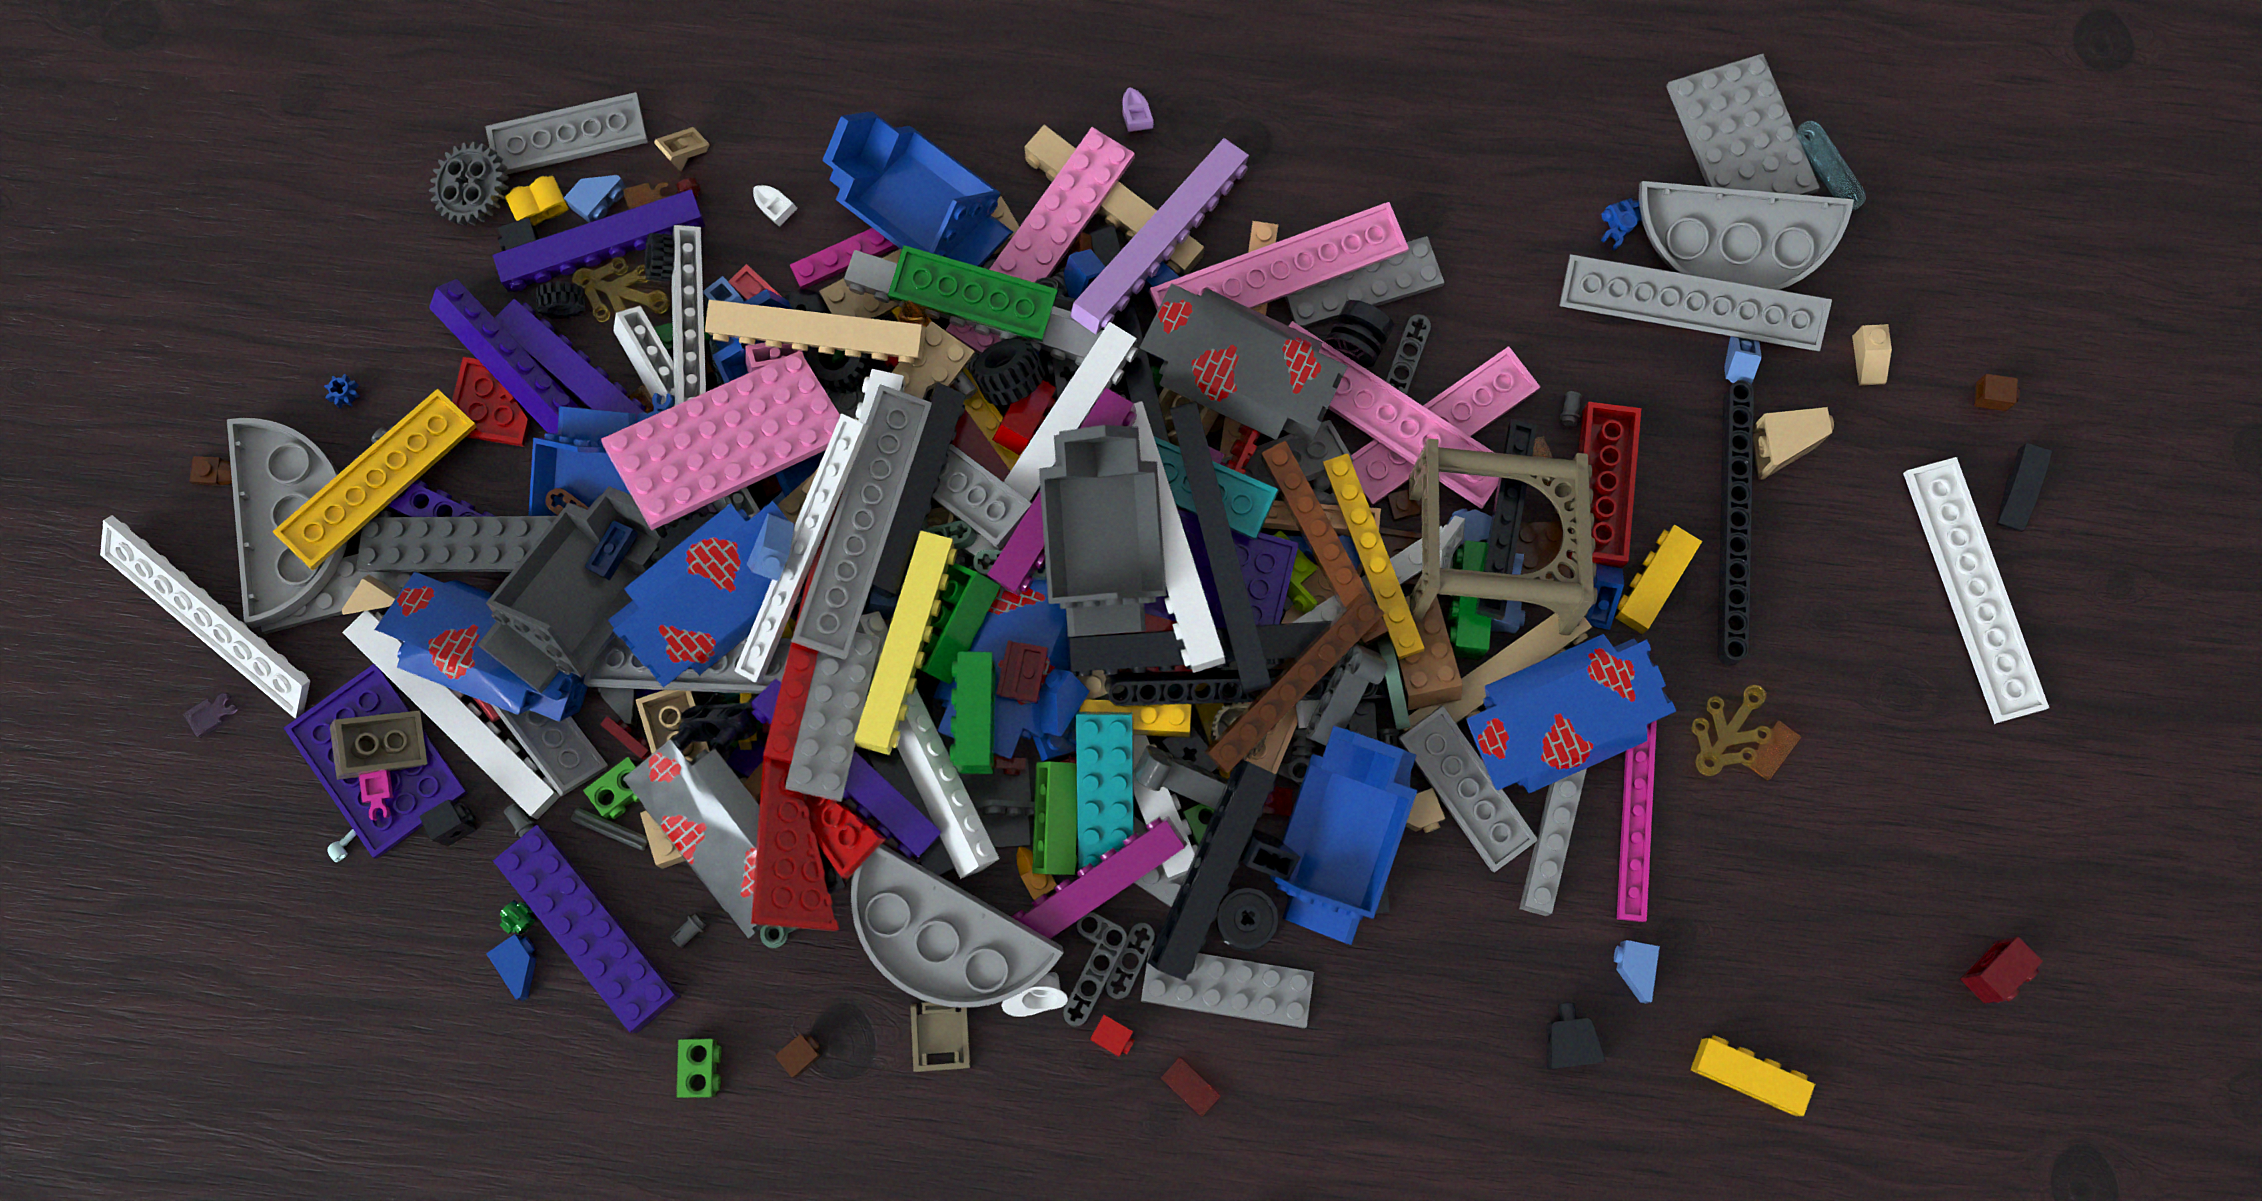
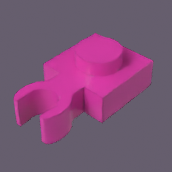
M383 770L359 775L362 802H371L369 809L370 819L377 821L376 812L379 809L383 810L384 818H390V809L385 802V799L393 798L390 771Z

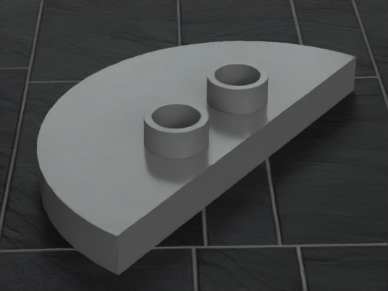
M1648 181L1639 183L1640 213L1647 237L1657 254L1672 271L1777 290L1802 280L1828 258L1845 232L1854 199Z
M235 418L227 419L243 615L244 623L251 628L279 621L293 614L316 597L336 572L345 553L348 541L312 571L274 535L273 530L335 478L339 471L318 446L298 431L269 420Z
M881 844L854 872L851 890L852 914L858 937L867 955L881 973L892 983L919 999L938 1005L962 1008L995 1004L1014 997L1033 986L1049 972L1063 954V947L884 844Z

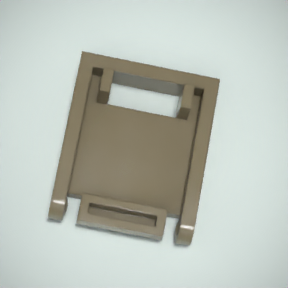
M926 1002L922 1003V1014L918 1015L917 1003L911 1004L913 1071L971 1068L968 1008L961 1007V1012H957L956 1007ZM955 1053V1063L928 1065V1054Z

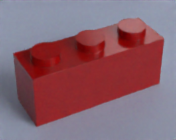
M1043 380L1034 392L1015 403H1011L992 440L1021 455L1024 448L1028 446L1036 434L1034 433L1035 429L1038 430L1045 420L1046 416L1043 413H1049L1056 400L1052 398L1056 387Z

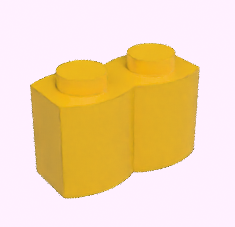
M553 176L539 177L530 186L515 187L505 196L515 220L519 221L529 217L534 226L545 219L554 218L569 210Z

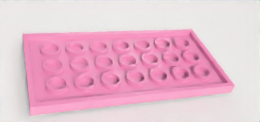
M798 351L606 436L601 441L650 529L653 530L825 451L836 428L840 414L804 356Z

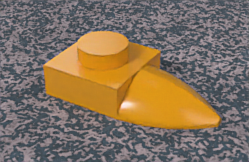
M1020 846L1017 850L1018 871L1033 900H1036L1041 895L1055 890L1054 887L1057 884L1051 874L1032 873L1033 851Z

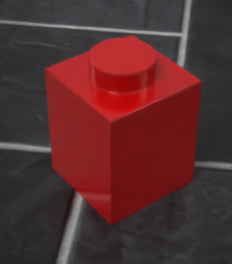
M1103 1015L1090 1041L1120 1057L1122 1052L1128 1054L1135 1039L1131 1038L1133 1031Z

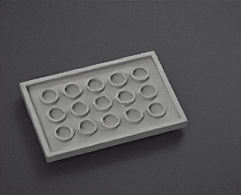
M1764 54L1668 83V92L1707 187L1809 195L1819 190L1820 187Z

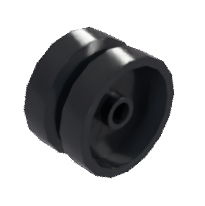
M1253 888L1237 889L1227 895L1218 908L1216 917L1217 932L1222 941L1234 950L1241 952L1256 951L1265 946L1276 932L1279 921L1277 908L1271 898L1260 890ZM1243 916L1251 918L1252 922L1250 925L1244 926L1241 923Z

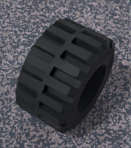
M1018 337L1002 340L985 349L976 358L977 360L973 362V368L971 369V374L985 400L996 406L1015 403L1027 397L1037 389V386L1042 383L1045 377V368L1031 342L1026 340V338Z
M809 347L808 351H804V356L808 358L806 361L820 384L834 392L846 394V390L851 393L855 392L857 386L863 388L865 377H870L871 370H876L877 365L874 363L875 359L871 358L872 354L861 353V358L850 357L844 367L833 370L831 361L834 354L819 353V348Z

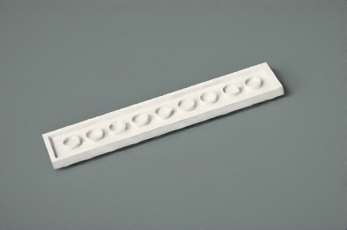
M1957 457L1905 471L1903 473L1994 724L2048 709L2049 705Z
M113 515L103 520L100 554L103 558L295 719L304 713L310 680L304 672L298 671L282 654H278L268 646L263 638L256 636L250 631L244 622L238 621L232 616L225 606L214 601L203 588L195 585L184 572L177 570L169 563L165 556L159 555L150 547L147 541L135 535L125 523H121Z

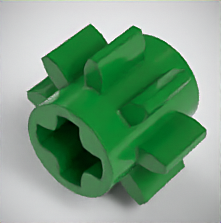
M514 900L507 904L500 912L501 920L503 921L500 926L508 934L517 932L518 935H521L535 922L532 918L533 911L526 902L518 903Z

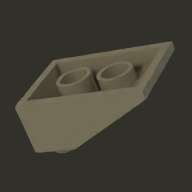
M420 711L335 719L330 725L337 780L355 778L361 774L388 770L391 772L427 765Z

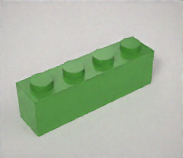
M1037 762L1032 873L1075 875V867L1077 866L1076 840L1078 838L1077 763Z

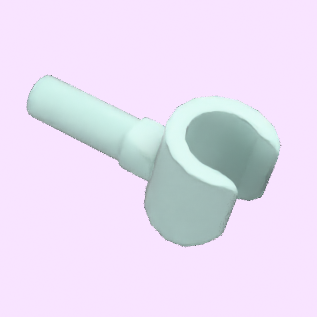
M353 829L343 839L328 846V854L335 862L341 861L348 855L344 847L357 835Z

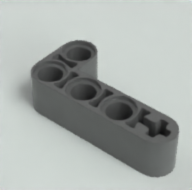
M1355 643L1343 655L1307 726L1306 737L1327 746L1333 726L1343 729L1347 727L1368 683L1371 682L1377 685L1386 674L1387 662L1378 652Z
M1150 745L1146 746L1134 770L1138 782L1149 789L1160 791L1161 787H1165L1213 809L1216 808L1228 781L1225 777Z
M1089 912L1077 922L1080 935L1097 945L1063 1011L1064 1019L1073 1027H1080L1088 1020L1127 941L1126 932L1122 927L1092 912ZM1094 919L1098 924L1096 931L1093 933L1083 931L1082 923L1084 920ZM1112 931L1119 932L1122 935V942L1117 946H1111L1106 941L1107 935ZM1099 956H1105L1110 961V965L1105 971H1098L1094 967V960ZM1086 981H1092L1097 986V991L1092 996H1085L1081 992V986ZM1078 995L1083 1001L1091 1002L1089 1007L1083 1004L1081 1013L1084 1016L1082 1019L1077 1018L1074 1022L1071 1021L1072 1016L1068 1012L1070 1009L1075 1010L1079 1001L1074 999Z

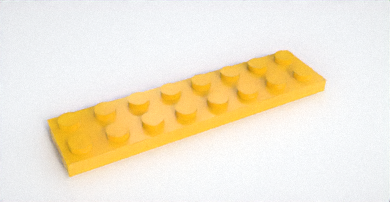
M437 388L272 532L313 571L476 428L475 423Z

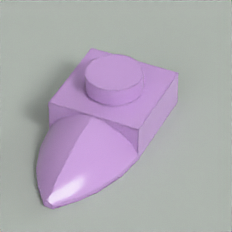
M1128 88L1122 101L1123 117L1128 132L1152 129L1153 118L1146 99L1135 89Z

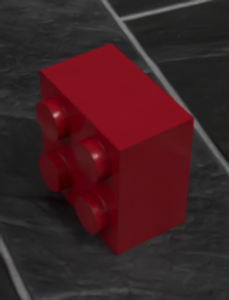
M2019 937L1998 940L1975 962L1960 980L1983 1003L2009 1002L2019 994L2020 989L2018 987L2024 981L2029 982L2039 973L2037 968L2043 961Z

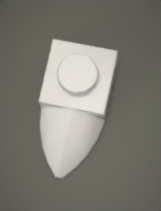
M769 186L754 187L753 194L756 204L779 227L798 209L793 202L777 189Z

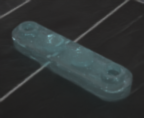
M1814 121L1802 123L1796 133L1808 160L1834 198L1847 199L1846 197L1849 196L1854 199L1852 211L1859 209L1866 199L1865 190L1823 128ZM1804 135H1809L1811 140L1806 139Z

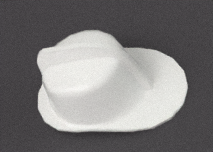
M1052 972L1047 973L1022 993L1004 1000L1002 1008L1009 1015L1029 1016L1046 1010L1060 1008L1066 1005L1068 997L1060 989L1058 974Z

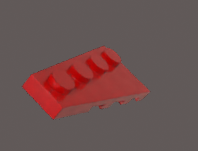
M803 793L816 842L842 878H849L882 844L885 838L840 801Z

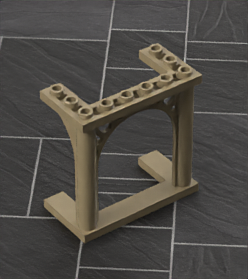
M1427 439L1409 475V500L1420 501L1422 497V575L1410 595V612L1415 622L1422 621L1437 594L1511 600L1541 605L1554 611L1559 618V634L1570 635L1576 626H1579L1581 619L1584 615H1587L1588 610L1597 600V588L1593 586V579L1596 575V563L1592 562L1595 539L1591 537L1594 514L1590 513L1593 490L1589 488L1592 466L1588 464V454L1577 453L1573 460L1441 448L1438 447V439ZM1439 472L1516 479L1540 490L1553 503L1555 513L1559 514L1563 526L1562 546L1556 558L1539 571L1521 575L1440 568ZM1542 480L1546 482L1551 481L1550 486H1546ZM1567 529H1572V534ZM1567 551L1572 552L1571 559L1567 558ZM1564 564L1572 570L1574 578L1570 579L1561 575L1558 571V565ZM1546 574H1552L1553 578L1546 579Z

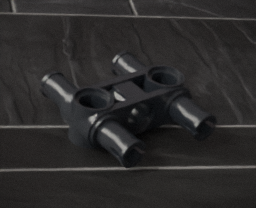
M717 692L713 693L704 705L692 706L681 714L682 723L679 726V732L671 739L672 742L683 753L691 742L710 741V746H713L712 749H716L719 754H724L734 741L745 740L757 732L756 722L758 719L752 714L754 711L752 701L759 694H753L747 703L727 704L725 696Z

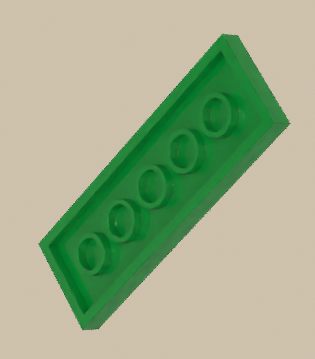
M903 245L888 297L1043 342L1058 289Z

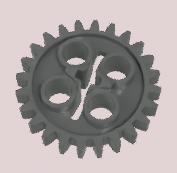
M472 142L470 146L462 143L461 149L456 146L453 147L454 154L451 155L445 152L447 158L445 162L438 160L441 168L433 169V172L437 174V178L430 179V182L434 183L435 187L429 189V192L435 194L431 201L437 204L435 210L441 212L442 217L455 224L460 223L463 226H466L467 223L476 225L477 219L485 222L486 213L493 216V206L500 208L497 201L498 199L506 198L501 194V191L508 189V186L503 184V181L509 179V176L503 173L506 171L507 166L502 164L503 158L498 156L496 151L482 143L478 145Z

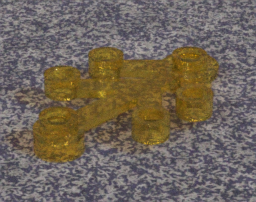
M621 257L614 258L611 263L594 271L589 268H581L574 273L572 283H576L577 286L581 285L584 288V292L593 307V315L601 322L606 321L610 317V311L606 305L601 303L596 290L607 294L616 313L626 310L621 298L647 305L652 312L658 314L665 312L669 307V300L666 294L660 290L646 294L626 288L637 281H649L645 276H639L640 272L644 270V264L637 266L634 271L611 282L601 280L613 273L623 275L627 272L628 265ZM618 263H623L621 269H615V266ZM584 279H590L587 285H582ZM657 301H663L662 306L655 307ZM604 309L605 314L598 316V311Z
M1751 685L1745 689L1743 694L1744 703L1728 726L1726 725L1723 713L1724 701L1718 696H1713L1708 700L1706 707L1713 716L1718 741L1712 748L1707 733L1709 722L1705 718L1694 720L1692 731L1698 737L1701 750L1696 757L1695 764L1701 774L1714 776L1722 770L1723 766L1737 763L1749 766L1755 762L1757 753L1750 747H1746L1738 753L1723 754L1727 746L1754 741L1765 744L1770 740L1772 733L1766 726H1759L1756 730L1737 733L1751 711L1764 704L1766 692L1762 687ZM1756 695L1759 701L1751 702L1749 696ZM1714 701L1718 702L1720 704V708L1713 709L1710 703ZM1703 723L1706 729L1700 731L1696 728V724ZM1764 731L1768 737L1762 739L1758 736V732ZM1748 752L1752 754L1753 759L1745 760L1743 754ZM1711 759L1714 762V766L1707 767L1704 761Z

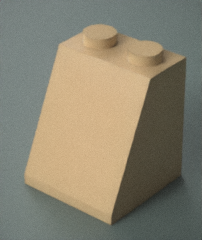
M1828 407L1766 413L1753 425V451L1759 480L1767 478L1814 450L1832 433L1834 420L1829 415Z

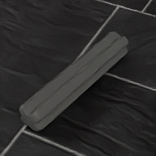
M576 808L572 814L571 820L641 851H644L649 844L647 836L583 809Z

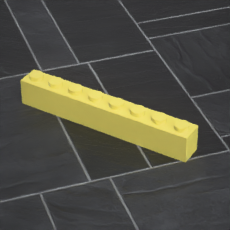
M920 531L854 738L857 747L890 755L892 747L897 748L901 734L897 730L900 721L906 720L909 705H906L909 694H914L917 679L914 678L916 669L922 668L925 659V652H922L925 642L929 643L932 637L933 626H930L933 616H938L941 608V600H938L941 590L946 591L949 575H947L949 565L953 566L956 560L957 549H954L953 539Z

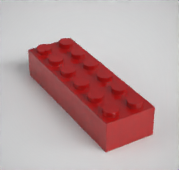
M1588 402L1582 411L1578 453L1588 454V464L1592 466V475L1589 480V488L1593 490L1590 513L1594 514L1591 537L1595 539L1592 562L1622 569L1629 561L1641 408ZM1569 551V559H1571L1572 552Z

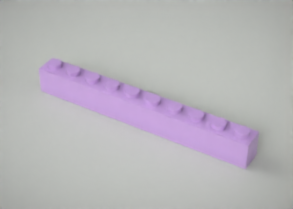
M1223 138L1075 300L1070 317L1095 335L1102 327L1105 328L1109 322L1112 323L1115 317L1114 314L1118 310L1123 311L1130 301L1129 297L1133 293L1137 295L1141 291L1148 276L1152 278L1157 273L1163 259L1169 260L1175 251V246L1186 241L1190 234V229L1193 226L1197 228L1201 224L1207 210L1213 211L1219 202V197L1222 194L1226 196L1234 184L1233 181L1236 178L1240 180L1248 169L1246 162L1249 155Z

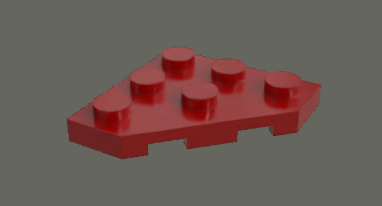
M463 357L452 402L476 425V428L466 437L525 447L530 421L515 398L478 359Z

